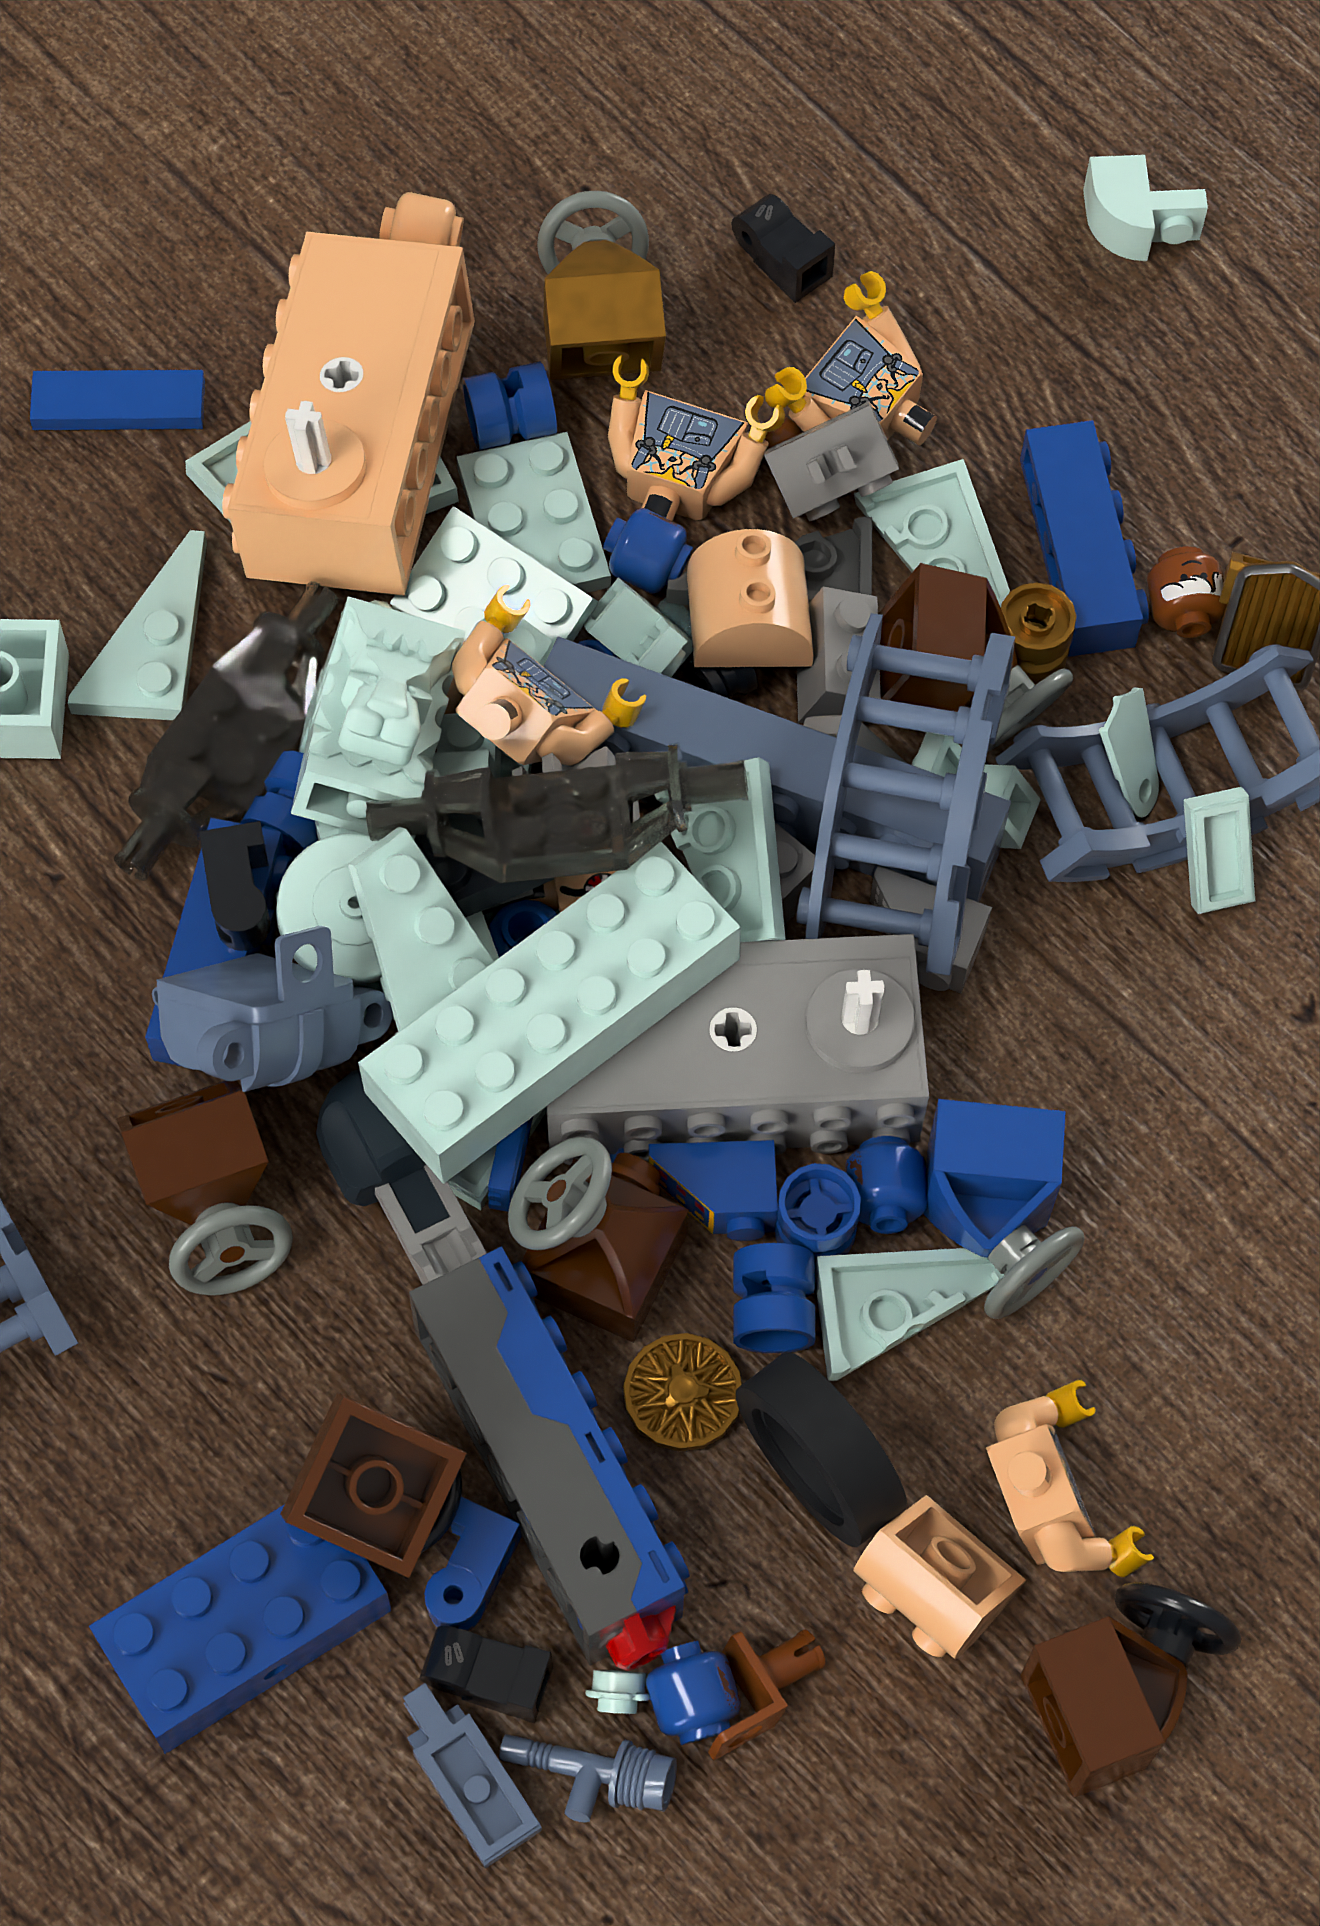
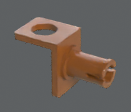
M804 1629L798 1632L795 1637L761 1656L754 1652L741 1631L730 1637L722 1653L726 1655L734 1678L756 1713L718 1734L708 1751L713 1761L775 1727L788 1707L779 1690L811 1672L825 1667V1657L820 1645L810 1651L808 1649V1645L816 1640L809 1631Z

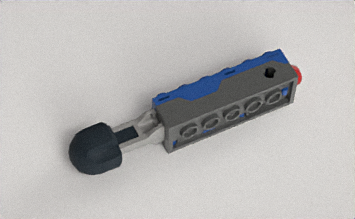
M360 1069L351 1071L330 1089L320 1109L316 1134L322 1155L344 1197L350 1203L367 1206L379 1201L422 1283V1286L409 1292L415 1333L511 1517L520 1524L522 1538L589 1666L608 1656H611L616 1667L625 1671H631L646 1665L666 1651L673 1622L681 1619L683 1616L684 1595L688 1593L684 1580L690 1577L687 1566L672 1541L662 1545L653 1523L659 1519L655 1506L642 1484L632 1488L627 1480L623 1464L628 1462L625 1451L611 1427L602 1431L599 1428L592 1409L597 1406L594 1393L581 1371L570 1374L562 1354L567 1351L565 1340L552 1316L544 1319L540 1318L533 1297L538 1296V1293L523 1262L519 1261L512 1265L502 1246L486 1253L448 1181L443 1184L365 1094Z

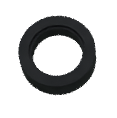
M784 1352L736 1389L735 1395L740 1413L751 1435L771 1466L801 1504L836 1538L849 1546L859 1547L906 1509V1494L899 1476L873 1433L843 1395L806 1360L794 1353Z

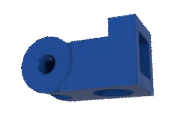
M461 1497L457 1514L451 1524L452 1533L460 1536V1539L446 1568L434 1573L427 1582L424 1595L428 1614L435 1626H450L468 1631L474 1628L482 1618L522 1535L519 1523Z

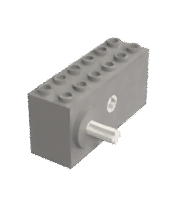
M914 934L740 942V959L547 1105L549 1149L570 1138L589 1137L602 1143L609 1154H616L618 1148H624V1153L635 1155L648 1162V1144L774 1140L775 1155H779L785 1152L786 1148L811 1147V1150L816 1153H837L847 1149L848 1145H861L864 1141L878 1136L899 1137L905 1140L908 1145L910 1142H919L929 1100ZM571 1158L565 1161L564 1163L567 1165H571L574 1158Z

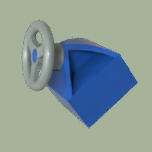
M938 1099L928 1142L926 1164L928 1202L926 1211L923 1214L948 1238L980 1257H987L1001 1274H1004L1002 1279L989 1293L984 1304V1311L987 1316L992 1319H1001L1020 1309L1051 1284L1073 1261L1084 1244V1233L1075 1226L1063 1228L1043 1242H1040L1034 1235L1035 1232L1047 1226L1062 1183L1066 1111Z

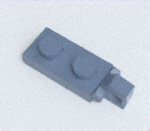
M426 1683L403 1697L405 1707L419 1730L407 1737L413 1748V1755L485 1869L542 1831L537 1818L470 1714L465 1715L458 1704L444 1713Z

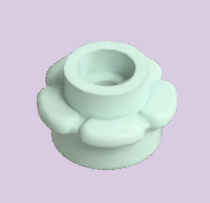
M593 1670L592 1689L585 1690L587 1697L598 1698L597 1711L637 1714L638 1701L650 1700L649 1694L645 1693L646 1673Z

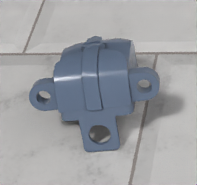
M316 926L279 936L275 941L276 958L256 953L156 980L157 987L152 991L153 1001L159 1007L161 1038L170 1059L183 1068L200 1070L207 1075L226 1081L240 1079L243 1093L264 1086L277 1087L310 1077L315 1071L347 1061L356 1051L357 1045L376 1040L384 1035L391 1024L393 1011L390 1001L385 999L383 992L362 986L353 987V980L351 978L334 974L331 931L325 926ZM303 945H312L317 953L315 971L292 963L296 951ZM367 1008L366 1016L363 1019L364 1011Z

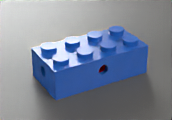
M282 1505L89 1625V1628L164 1754H166L391 1612L387 1591L366 1558L286 1523L280 1515L284 1507Z

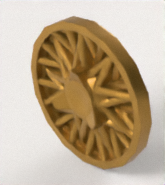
M689 1333L662 1336L644 1346L629 1365L623 1386L626 1413L637 1431L657 1446L679 1452L703 1449L722 1438L737 1420L739 1408L735 1393L736 1389L742 1385L740 1371L728 1352L709 1338Z

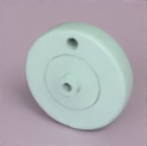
M342 833L323 838L311 844L292 861L279 887L276 907L277 924L280 935L316 926L328 927L331 931L334 974L351 978L353 986L367 985L380 981V977H383L373 940L367 934L348 863L382 838L363 833ZM303 945L296 951L293 958L303 968L315 971L317 953L312 945Z

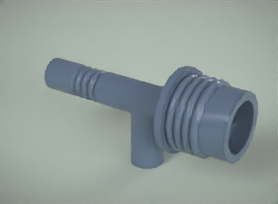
M505 1734L499 1754L501 1761L523 1766L530 1765L532 1768H543L545 1771L549 1769L550 1772L575 1777L564 1814L574 1821L583 1823L589 1822L601 1783L609 1785L608 1802L611 1807L618 1808L620 1805L625 1804L626 1807H638L639 1810L649 1808L664 1812L672 1797L677 1772L676 1758L657 1754L654 1749L649 1750L648 1748L636 1747L629 1740L622 1741L615 1758Z

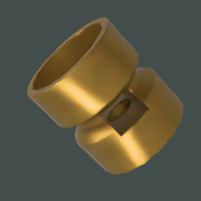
M1038 582L1023 584L1010 591L1002 602L1001 610L1011 636H1015L1014 648L1017 655V665L1022 668L1036 685L1055 671L1065 669L1076 622L1074 605L1064 592L1048 584Z

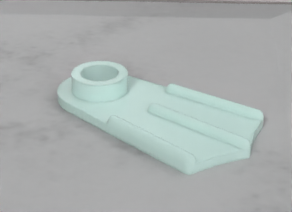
M1135 687L1126 694L1113 697L1114 705L1104 727L1099 729L1114 777L1119 781L1124 797L1128 801L1134 816L1143 818L1154 808L1159 791V778L1143 688Z

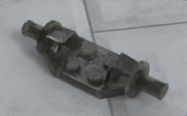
M311 581L307 584L305 591L286 617L274 612L265 611L260 613L254 620V630L211 667L149 754L140 788L134 789L129 796L128 803L131 809L142 821L121 851L117 852L114 856L115 863L124 872L131 875L133 869L136 868L135 878L142 881L147 880L151 870L171 842L190 848L197 847L201 843L199 831L207 830L210 817L240 823L255 796H265L267 793L264 781L283 751L299 752L307 710L319 678V670L324 667L327 660V654L323 646L315 637L333 611L337 610L340 605L339 598L329 588L325 586L321 594L318 595L317 592L321 588L320 583ZM291 665L299 668L293 686L286 678ZM199 796L211 802V804L194 816L186 812L187 808Z
M669 743L668 752L615 753L616 765L494 778L490 767L440 776L438 770L433 769L426 771L424 790L419 797L383 801L368 800L366 802L367 828L371 841L383 839L398 827L406 828L411 836L426 834L436 858H444L448 855L500 883L627 870L676 828L678 832L688 831V812L693 810V805L733 800L748 801L745 760L742 759L738 760V762L688 767L687 761L682 760L679 743ZM668 789L669 801L633 822V802ZM448 813L482 816L485 838L451 828Z

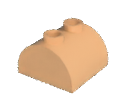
M742 529L726 532L707 540L699 546L692 554L687 568L694 667L812 666L814 654L804 557L799 547L792 540L781 534L760 529Z
M927 1495L881 1528L854 1567V1572L866 1582L862 1588V1593L874 1608L887 1614L894 1613L896 1609L899 1610L916 1625L912 1631V1636L921 1649L935 1657H943L948 1653L954 1659L959 1658L980 1637L1026 1581L1024 1577Z

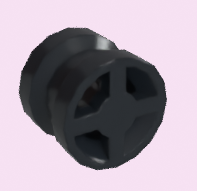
M694 659L686 664L687 674L693 686L730 699L737 693L746 695L758 688V679L753 667H694Z

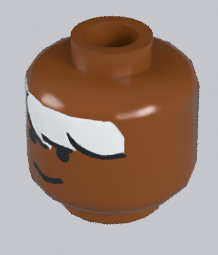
M1178 547L1163 553L1159 557L1158 563L1147 574V587L1154 621L1161 628L1177 632V635L1183 638H1194L1209 632L1212 628L1211 625L1222 618L1227 604L1219 602L1224 582L1220 563L1213 556L1203 553L1200 548Z

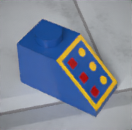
M774 1140L648 1144V1162L656 1167L661 1175L658 1186L680 1206L689 1209V1214L712 1234H727V1237L732 1240L751 1241L763 1237L765 1233L775 1232L778 1204Z

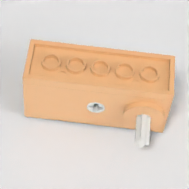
M306 232L300 255L294 254L290 261V291L288 298L280 299L277 306L276 329L278 333L275 343L267 344L264 351L263 374L265 378L261 390L255 389L251 396L249 411L251 427L248 436H241L237 445L236 466L238 472L235 483H228L225 487L222 502L223 516L231 521L233 528L232 548L234 553L240 554L246 578L405 596L429 503L430 490L433 487L435 471L439 456H441L475 322L463 247Z

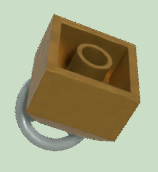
M584 191L563 199L550 210L543 220L537 241L538 255L543 268L548 274L544 279L543 317L549 380L613 375L614 362L620 355L624 356L621 374L641 373L642 358L646 361L649 372L661 371L666 332L660 271L646 261L649 235L643 217L629 201L610 192ZM588 208L607 209L619 215L602 227L589 226L584 229L565 220L575 212ZM629 232L632 235L631 251L616 244V240ZM555 237L572 245V252L561 262L558 261L554 249Z

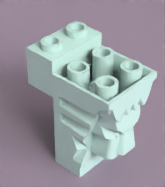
M349 596L347 597L324 669H321L307 710L299 752L304 754L291 814L382 839L398 827L406 828L414 840L428 803L432 782L433 755L440 739L442 730L440 724L449 700L447 693L454 677L452 662L463 645L465 630Z

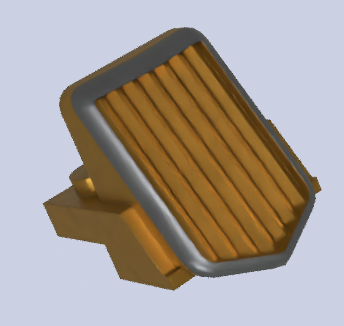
M1232 552L1224 573V582L1219 602L1227 604L1213 652V665L1218 670L1232 673L1247 664L1251 655L1256 651L1273 644L1308 650L1314 661L1290 677L1296 690L1306 688L1310 683L1320 652V573L1309 571L1294 561L1272 562Z

